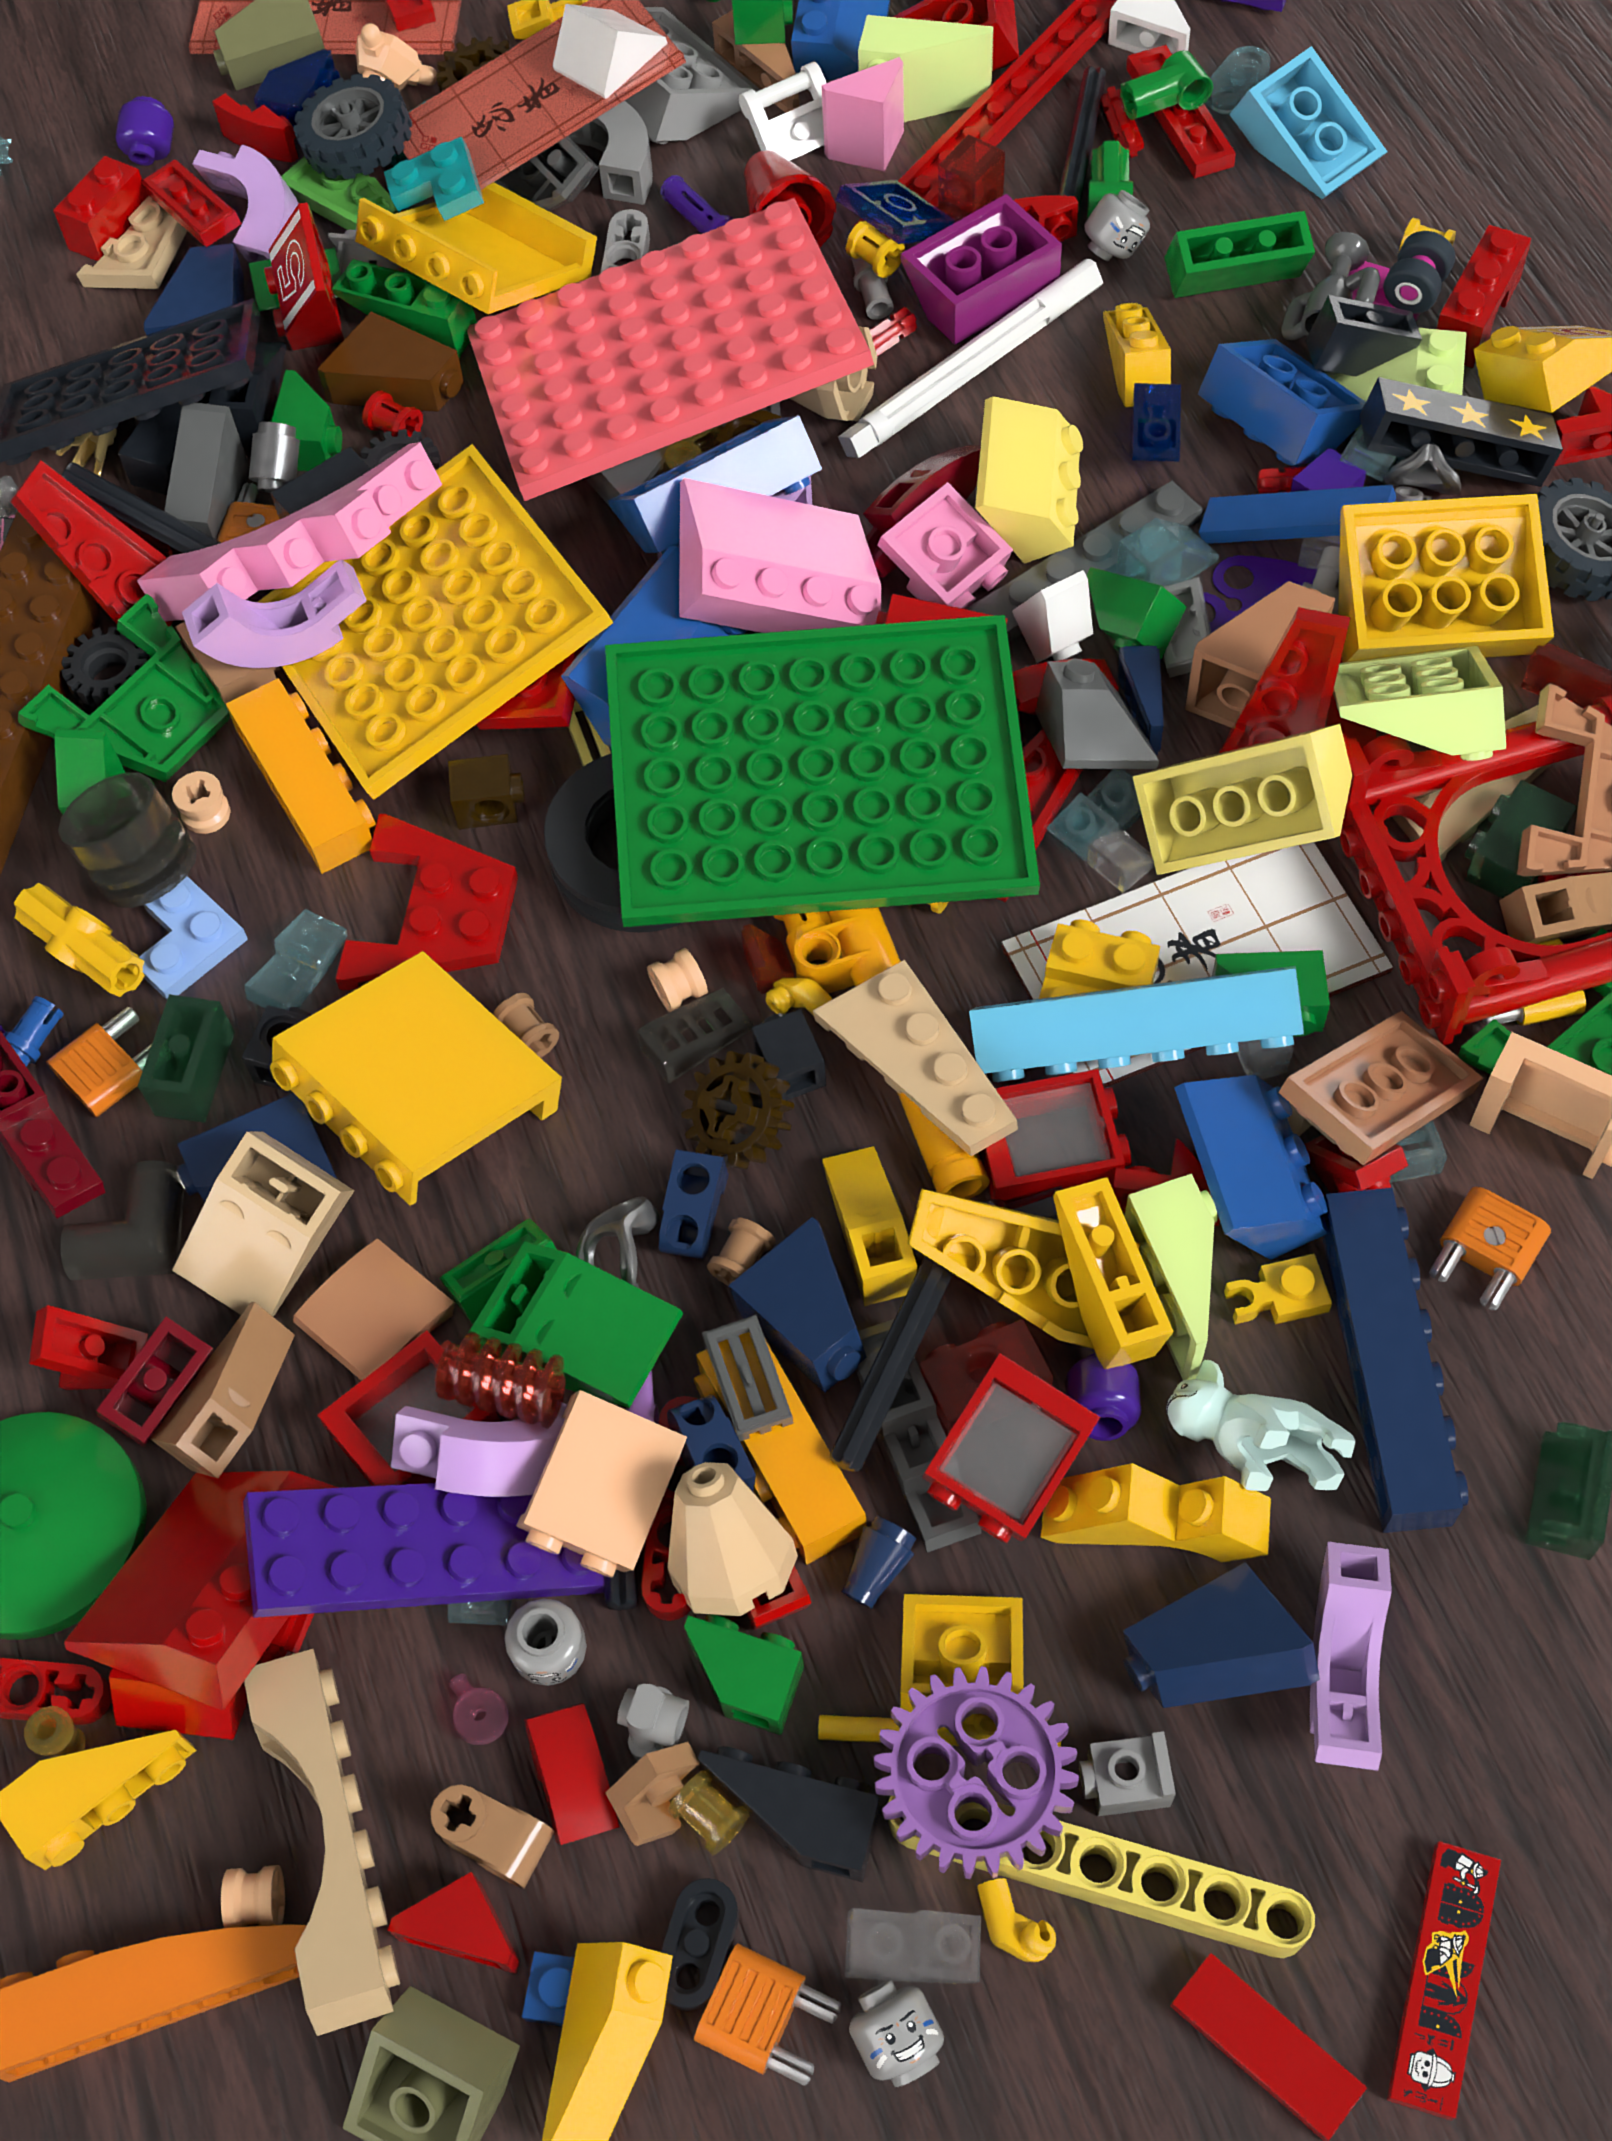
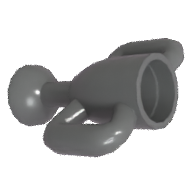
M1339 232L1328 238L1325 244V257L1332 266L1331 273L1321 280L1313 291L1299 295L1289 304L1281 326L1284 339L1292 341L1305 335L1308 336L1328 295L1353 299V291L1359 288L1355 300L1368 303L1374 302L1380 283V275L1376 268L1366 267L1348 277L1349 272L1361 267L1369 255V246L1361 236L1352 232Z

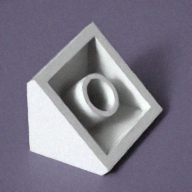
M566 4L553 68L558 75L608 101L668 45V42L664 36L614 10Z

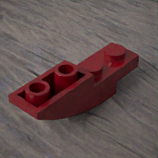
M967 445L950 449L919 463L887 487L863 513L873 526L866 536V540L879 577H885L897 568V565L878 546L881 536L947 482L966 500L978 483L981 445Z
M0 1031V1141L32 1190L39 1192L58 1219L106 1193L103 1181L49 1106L46 1094Z

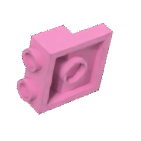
M948 482L883 534L878 543L883 552L910 578L906 588L916 599L961 609H967L973 604L975 597L972 593L983 586L987 591H990L1006 576L1008 570L1004 566L1013 551L1004 539Z

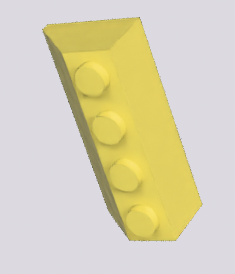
M1336 724L1165 766L1133 776L1157 875L1340 836L1352 772L1341 726Z

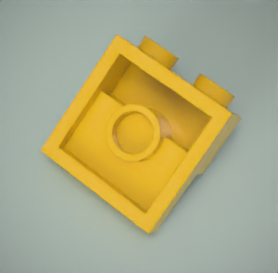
M1074 920L1070 923V926L1058 923L1046 963L1045 978L1039 999L1153 984L1161 946L1151 944V939L1138 931H1126L1119 937L1101 933L1100 928L1088 920Z
M904 1594L900 1708L910 1713L912 1712L913 1708L908 1695V1691L911 1688L916 1689L926 1698L932 1695L930 1676L934 1674L942 1681L946 1688L953 1686L954 1670L957 1667L961 1668L967 1683H975L981 1666L986 1667L989 1684L996 1686L1004 1674L1010 1672L1012 1673L1011 1691L1017 1695L1024 1688L1023 1598ZM973 1714L962 1723L974 1724L975 1729L985 1735H993L997 1730L993 1720L983 1714ZM945 1727L939 1728L938 1731H937V1733H938V1732H941V1731H944L946 1728H945Z

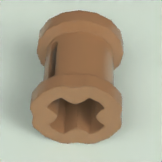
M514 994L509 999L504 1000L495 1009L493 1015L534 1053L542 1058L556 1045L559 1039V1032L553 1024L545 1023L534 1010V1001L529 994Z
M744 1218L733 1219L728 1226L731 1234L719 1256H713L707 1264L709 1272L726 1285L731 1284L759 1261L764 1252L771 1251L776 1243L775 1238L769 1231L751 1220Z

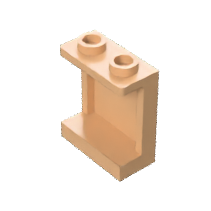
M1512 1032L1489 1077L1469 1126L1490 1134L1501 1110H1504L1589 1148L1592 1151V1155L1582 1175L1593 1179L1601 1163L1612 1167V1076Z
M579 1390L568 1401L562 1418L565 1419L528 1508L520 1516L516 1526L529 1532L526 1538L527 1543L559 1555L561 1547H565L583 1555L580 1562L581 1566L598 1574L613 1578L616 1570L621 1572L634 1570L687 1437Z

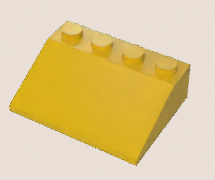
M1537 494L1343 505L1340 513L1338 615L1351 617L1342 652L1343 663L1478 646L1484 658L1533 655L1554 638Z

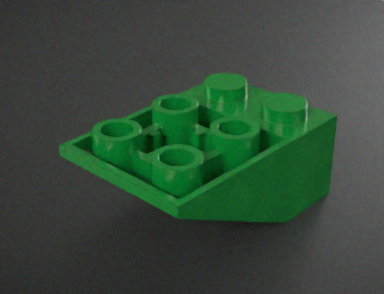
M524 1241L468 1333L498 1369L574 1392L581 1390L604 1401L630 1408L682 1317L683 1312L681 1309L567 1252Z

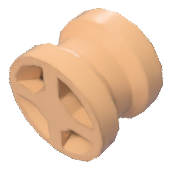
M196 771L186 774L174 785L172 791L173 802L180 811L184 825L190 831L197 834H209L222 828L229 820L231 813L229 802L223 794L219 780L214 775L208 772Z
M686 948L675 952L673 959L664 964L657 961L647 966L652 985L664 1007L669 1012L680 1008L682 1001L689 997L698 999L708 993L702 972Z
M264 1866L259 1873L248 1874L243 1868L227 1869L221 1888V1914L224 1928L247 1927L248 1925L257 1924L260 1926L282 1925L285 1909V1886L280 1866Z

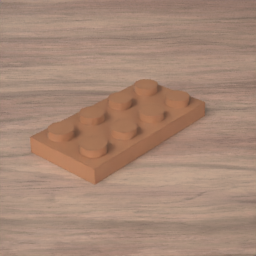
M1401 1010L1290 1075L1278 1093L1289 1101L1302 1117L1311 1120L1332 1138L1344 1153L1365 1165L1473 1094L1484 1078Z

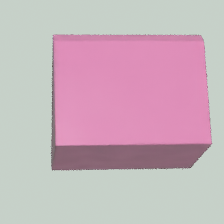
M900 57L822 85L824 150L829 160L885 172L904 133L903 61Z

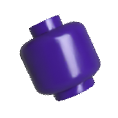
M145 96L134 98L123 104L119 111L115 136L117 146L131 161L139 165H151L155 160L165 159L171 151L174 130L173 117L165 109L164 105L154 98Z
M1093 1353L1079 1360L1069 1369L1065 1379L1066 1395L1100 1416L1089 1438L1100 1441L1114 1440L1122 1437L1138 1422L1142 1412L1140 1385L1137 1371L1131 1364L1105 1370L1098 1360L1096 1353Z

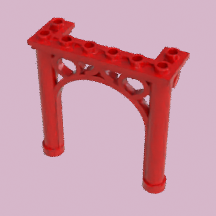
M1612 694L1596 698L1593 705L1590 706L1604 714V722L1612 726ZM1536 721L1506 729V749L1495 750L1492 757L1475 761L1462 760L1460 755L1452 756L1437 750L1412 752L1407 740L1391 734L1375 738L1361 749L1356 737L1347 739L1345 732L1342 733L1351 767L1352 779L1341 834L1339 836L1340 843L1345 855L1348 858L1354 857L1359 868V883L1364 896L1368 900L1373 898L1379 911L1378 922L1384 939L1387 942L1393 941L1399 953L1398 964L1404 982L1407 985L1413 984L1420 998L1419 1011L1424 1025L1429 1030H1435L1440 1043L1444 1046L1453 1042L1454 1036L1461 1033L1463 1025L1612 982V932L1563 945H1540L1512 938L1487 925L1466 907L1454 892L1442 867L1438 848L1439 825L1449 807L1461 795L1478 785L1584 755V746L1536 734ZM1440 791L1430 809L1414 799ZM1391 816H1404L1412 820L1424 831L1420 838L1413 842H1400L1392 838L1384 821ZM1416 860L1414 867L1416 875L1411 880L1405 882L1395 861L1403 863ZM1418 909L1428 911L1439 920L1440 923L1433 930L1432 936ZM1449 937H1462L1480 946L1481 952L1464 962L1459 950L1450 952L1447 946L1443 947L1442 942Z

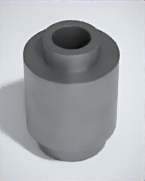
M260 422L258 432L253 433L249 479L258 483L257 489L259 491L271 493L296 478L300 440L295 438V427L276 422Z

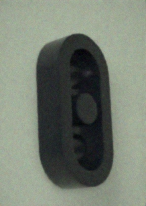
M699 1879L690 1883L682 1890L677 1899L661 1953L673 1956L665 2001L678 2010L695 2011L708 2004L726 1965L737 1929L739 1908L735 1896L727 1885L716 1879ZM708 1904L716 1906L720 1911L718 1920L710 1926L701 1925L697 1921V1913L700 1908ZM686 1967H695L701 1974L699 1983L692 1989H683L678 1985V1975Z

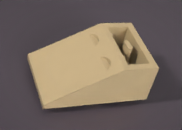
M247 1131L217 1177L172 1271L240 1315L243 1314L252 1301L256 1302L274 1317L355 1190L265 1132Z

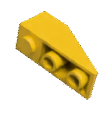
M1124 303L1117 305L1113 311H1103L1117 391L1124 406L1135 407L1171 403V348L1147 307L1142 308V305L1137 303Z
M872 1146L822 1159L864 1306L906 1296L917 1273V1263L912 1247L908 1245L909 1237L903 1217L875 1147Z
M171 1730L41 1760L0 1791V1821L27 1860L45 1871L51 1866H60L74 1858L84 1847L85 1843L83 1840L103 1824L105 1826L112 1825L128 1815L136 1804L135 1799L154 1784L162 1785L177 1776L186 1765L185 1759L197 1750L177 1730Z

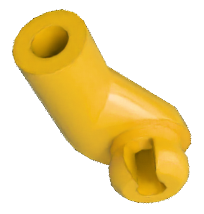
M781 978L774 982V988L769 990L765 997L768 1007L776 1014H785L789 1008L794 1007L806 1008L813 1016V1010L833 1000L816 981L810 978Z
M994 1879L977 1886L989 1937L996 1947L1024 1962L1042 1961L1052 1952L1056 1944V1933L1053 1927L1044 1920L1037 1923L1015 1912L1007 1879Z

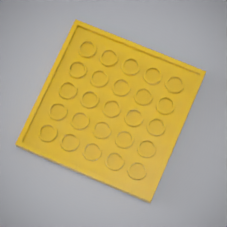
M473 444L436 470L443 485L389 526L391 533L360 558L344 560L354 568L367 600L338 624L344 639L314 657L281 666L364 790L373 800L613 624L606 610ZM338 560L323 562L293 587L274 589L259 600L258 603L276 602L299 593Z

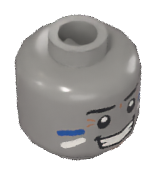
M1120 190L1118 195L1114 193L1105 194L1085 222V232L1091 239L1088 245L1089 249L1105 261H1109L1112 256L1119 259L1131 257L1149 232L1150 222L1146 216L1149 209L1141 201L1124 190Z
M544 1598L530 1601L519 1608L508 1622L504 1638L507 1654L519 1674L533 1684L546 1686L562 1683L573 1676L583 1663L587 1648L584 1630L572 1609L560 1601Z
M888 1980L873 1987L858 1998L863 2009L851 2020L849 2031L870 2075L874 2079H891L894 2087H900L923 2076L939 2064L936 2053L943 2046L944 2035L920 1988L907 1986L896 1990L892 1980Z

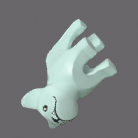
M1204 1360L1201 1363L1196 1379L1180 1382L1173 1395L1168 1398L1166 1404V1411L1172 1428L1181 1436L1196 1442L1203 1439L1212 1440L1218 1453L1241 1474L1240 1482L1246 1490L1267 1491L1273 1476L1266 1467V1464L1280 1459L1305 1472L1309 1477V1483L1314 1489L1337 1490L1345 1474L1333 1455L1323 1449L1322 1442L1326 1447L1334 1448L1343 1457H1352L1355 1439L1352 1434L1340 1425L1331 1421L1308 1404L1296 1400L1257 1394H1232L1224 1388L1223 1374L1218 1364L1212 1360Z

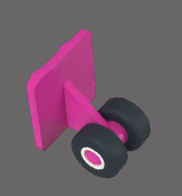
M1418 231L1411 234L1404 241L1398 253L1397 262L1391 269L1365 261L1361 267L1350 271L1348 277L1366 267L1376 268L1380 275V283L1373 304L1412 311L1415 321H1417L1420 313L1429 310L1434 305L1441 291L1442 282L1448 277L1455 263V251L1452 244L1444 236L1432 231ZM1359 288L1353 291L1352 300H1355Z

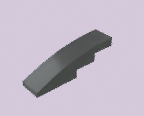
M894 1319L858 1331L867 1356L856 1369L861 1386H863ZM914 1357L879 1434L914 1523L928 1553L981 1534V1528L977 1525L979 1521L977 1514L962 1503L958 1510L954 1511L927 1493L931 1483L923 1479L922 1476L945 1441L946 1435L937 1417L936 1404ZM953 1455L944 1471L962 1482L959 1475L958 1462L955 1455Z

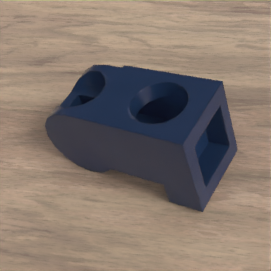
M675 1150L662 1208L664 1213L659 1234L660 1252L698 1259L706 1257L712 1238L721 1194L724 1195L729 1176L724 1157Z
M710 1394L668 1410L669 1429L687 1437L680 1455L688 1471L705 1462L728 1463L753 1492L756 1474L729 1418H726L714 1395Z

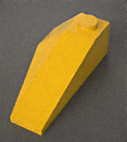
M921 1189L908 1245L1057 1340L1094 1349L1081 1318L1059 1220ZM1135 1241V1243H1136V1245H1137V1247H1138V1250H1139V1248H1140V1243H1138V1242Z

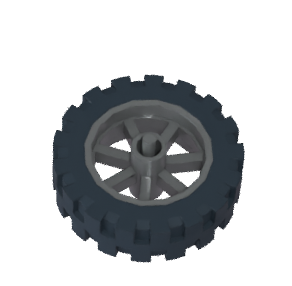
M362 74L351 75V79L344 80L343 77L332 81L333 85L327 88L325 86L320 87L315 91L316 95L312 99L308 97L303 102L302 112L298 111L295 116L297 125L294 126V132L309 165L311 164L313 170L319 174L324 172L326 177L336 179L338 175H342L344 179L355 178V174L363 173L364 176L375 172L373 168L379 165L385 167L392 162L391 157L394 154L399 155L405 148L403 143L410 140L411 130L409 127H412V121L398 88H395L392 81L388 79L382 81L378 75L370 74L367 78L363 77Z
M1570 478L1568 482H1564L1563 479H1557L1552 481L1549 487L1546 485L1542 487L1537 494L1548 586L1553 589L1558 586L1564 589L1563 594L1573 598L1581 595L1587 601H1597L1602 596H1604L1605 600L1612 599V492L1604 490V485L1595 481L1587 484L1583 483L1582 478Z

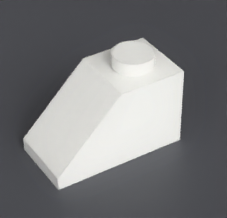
M1117 0L1111 8L1108 45L1132 53L1142 52L1162 45H1167L1172 54L1183 50L1188 51L1190 28L1175 0Z
M1084 570L1039 591L1012 611L1037 663L1051 656L1054 661L1066 660L1082 651L1079 642L1093 634L1088 579Z

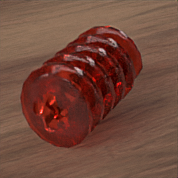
M472 1331L466 1334L460 1345L455 1343L448 1345L437 1364L435 1390L438 1398L448 1402L456 1399L459 1404L466 1407L477 1405L480 1410L488 1413L498 1410L501 1416L509 1419L519 1416L521 1421L531 1425L540 1421L542 1427L549 1429L555 1422L563 1403L565 1391L564 1358L562 1356L554 1354L550 1357L545 1368H543L542 1351L535 1348L529 1351L524 1362H522V1347L519 1344L512 1343L501 1357L502 1346L499 1339L491 1337L486 1341L481 1350L480 1335Z

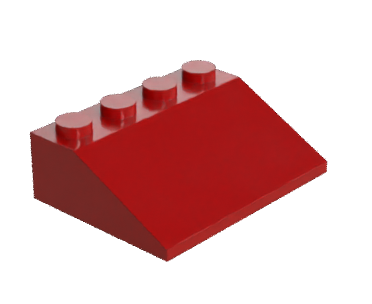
M293 1471L222 1472L219 1478L195 1473L64 1641L65 1649L224 1711L290 1616L253 1618L243 1500L247 1492L338 1487Z

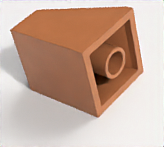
M1288 581L1199 641L1194 649L1185 710L1232 728L1298 607L1332 614L1335 598L1322 594L1316 589L1306 588Z

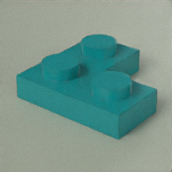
M462 136L450 142L440 143L432 150L411 160L401 161L393 168L384 172L390 198L398 212L434 196L437 208L444 221L484 203L471 155Z

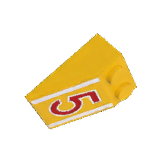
M1508 326L1496 330L1491 334L1489 340L1474 349L1484 400L1553 413L1612 372V331L1584 326Z

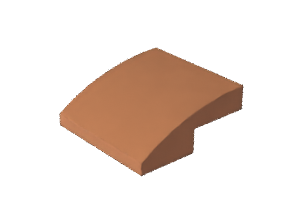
M377 1238L333 1273L294 1314L293 1322L362 1381L426 1330L430 1333L452 1317L455 1302Z

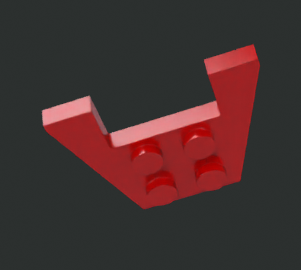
M379 813L369 850L373 862L414 865L418 867L398 944L346 940L335 978L339 989L351 990L359 988V982L374 980L422 951L446 972L499 963L518 881L516 868L405 821Z

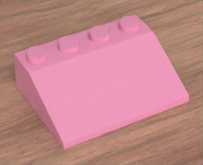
M687 478L681 480L679 617L761 633L876 624L878 612L881 611V582L858 515Z

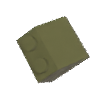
M409 1986L393 2005L394 2012L385 2014L371 2030L343 2129L364 2141H480L504 2096L520 2045Z

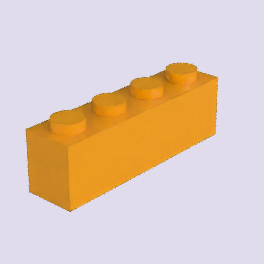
M277 678L226 703L238 735L321 874L369 851L372 843L369 828L376 825L374 818L362 798L354 802L348 791L353 789V785L342 764L339 762L332 766L327 755L331 754V749L319 727L310 730L305 720L309 719L310 716L299 694L294 692L289 695L280 679Z
M749 1332L741 1334L739 1338L766 1413L776 1410ZM723 1340L718 1345L744 1420L754 1417L728 1340ZM766 1341L792 1413L794 1424L782 1427V1424L771 1427L772 1431L760 1434V1431L749 1434V1439L740 1441L756 1474L753 1489L755 1495L762 1503L768 1500L771 1501L780 1517L777 1519L778 1522L792 1537L795 1548L799 1551L805 1564L808 1565L860 1537L863 1526H867L866 1514L840 1468L830 1460L828 1447ZM707 1349L696 1354L700 1375L693 1378L701 1398L710 1394L714 1395L726 1418L728 1417L732 1424Z

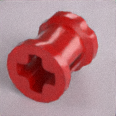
M380 390L372 394L367 400L363 409L362 420L364 426L372 431H391L392 437H397L398 429H406L408 437H411L413 431L420 432L423 424V414L421 410L415 407H404L394 402L391 394Z

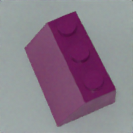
M1005 194L901 253V262L927 319L956 345L1009 314L1060 277L1062 243L1011 197Z

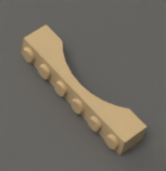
M314 1649L255 1665L244 1683L251 1721L261 1747L265 1752L285 1764L308 1788L320 1808L323 1819L325 1857L321 1887L311 1918L294 1949L306 2012L316 2035L319 2036L394 2012L389 1988L399 1985L400 1979L392 1946L388 1945L380 1948L376 1928L386 1925L387 1918L379 1886L368 1889L364 1869L374 1867L375 1863L367 1830L355 1831L352 1813L362 1811L363 1807L355 1774L346 1776L343 1774L340 1759L351 1756V1751L343 1720L332 1722L329 1706L340 1703L332 1668L320 1670Z

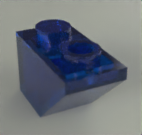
M322 49L269 70L254 97L256 108L265 105L276 115L284 116L294 129V126L297 125L295 116L298 111L302 112L303 102L308 97L312 99L316 95L315 91L320 87L325 86L327 88L333 85L332 81L340 78V74L334 66L331 50Z
M1134 383L1130 419L1129 457L1131 460L1180 461L1181 384Z

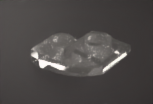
M852 1908L848 1911L845 1977L905 1982L976 1984L980 1980L981 1916L919 1910L912 1914Z

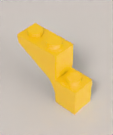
M1130 1463L1063 1478L1043 1510L1041 1538L1060 1544L1172 1547L1196 1552L1222 1563L1268 1555L1271 1498L1257 1491L1246 1490L1241 1483L1226 1476L1178 1485Z

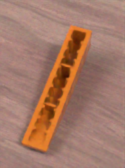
M307 1925L222 1928L162 1937L96 1955L93 1950H83L58 1959L56 1961L57 1969L34 1977L32 1972H22L0 1979V2080L6 2082L18 2080L300 1977L294 1949Z

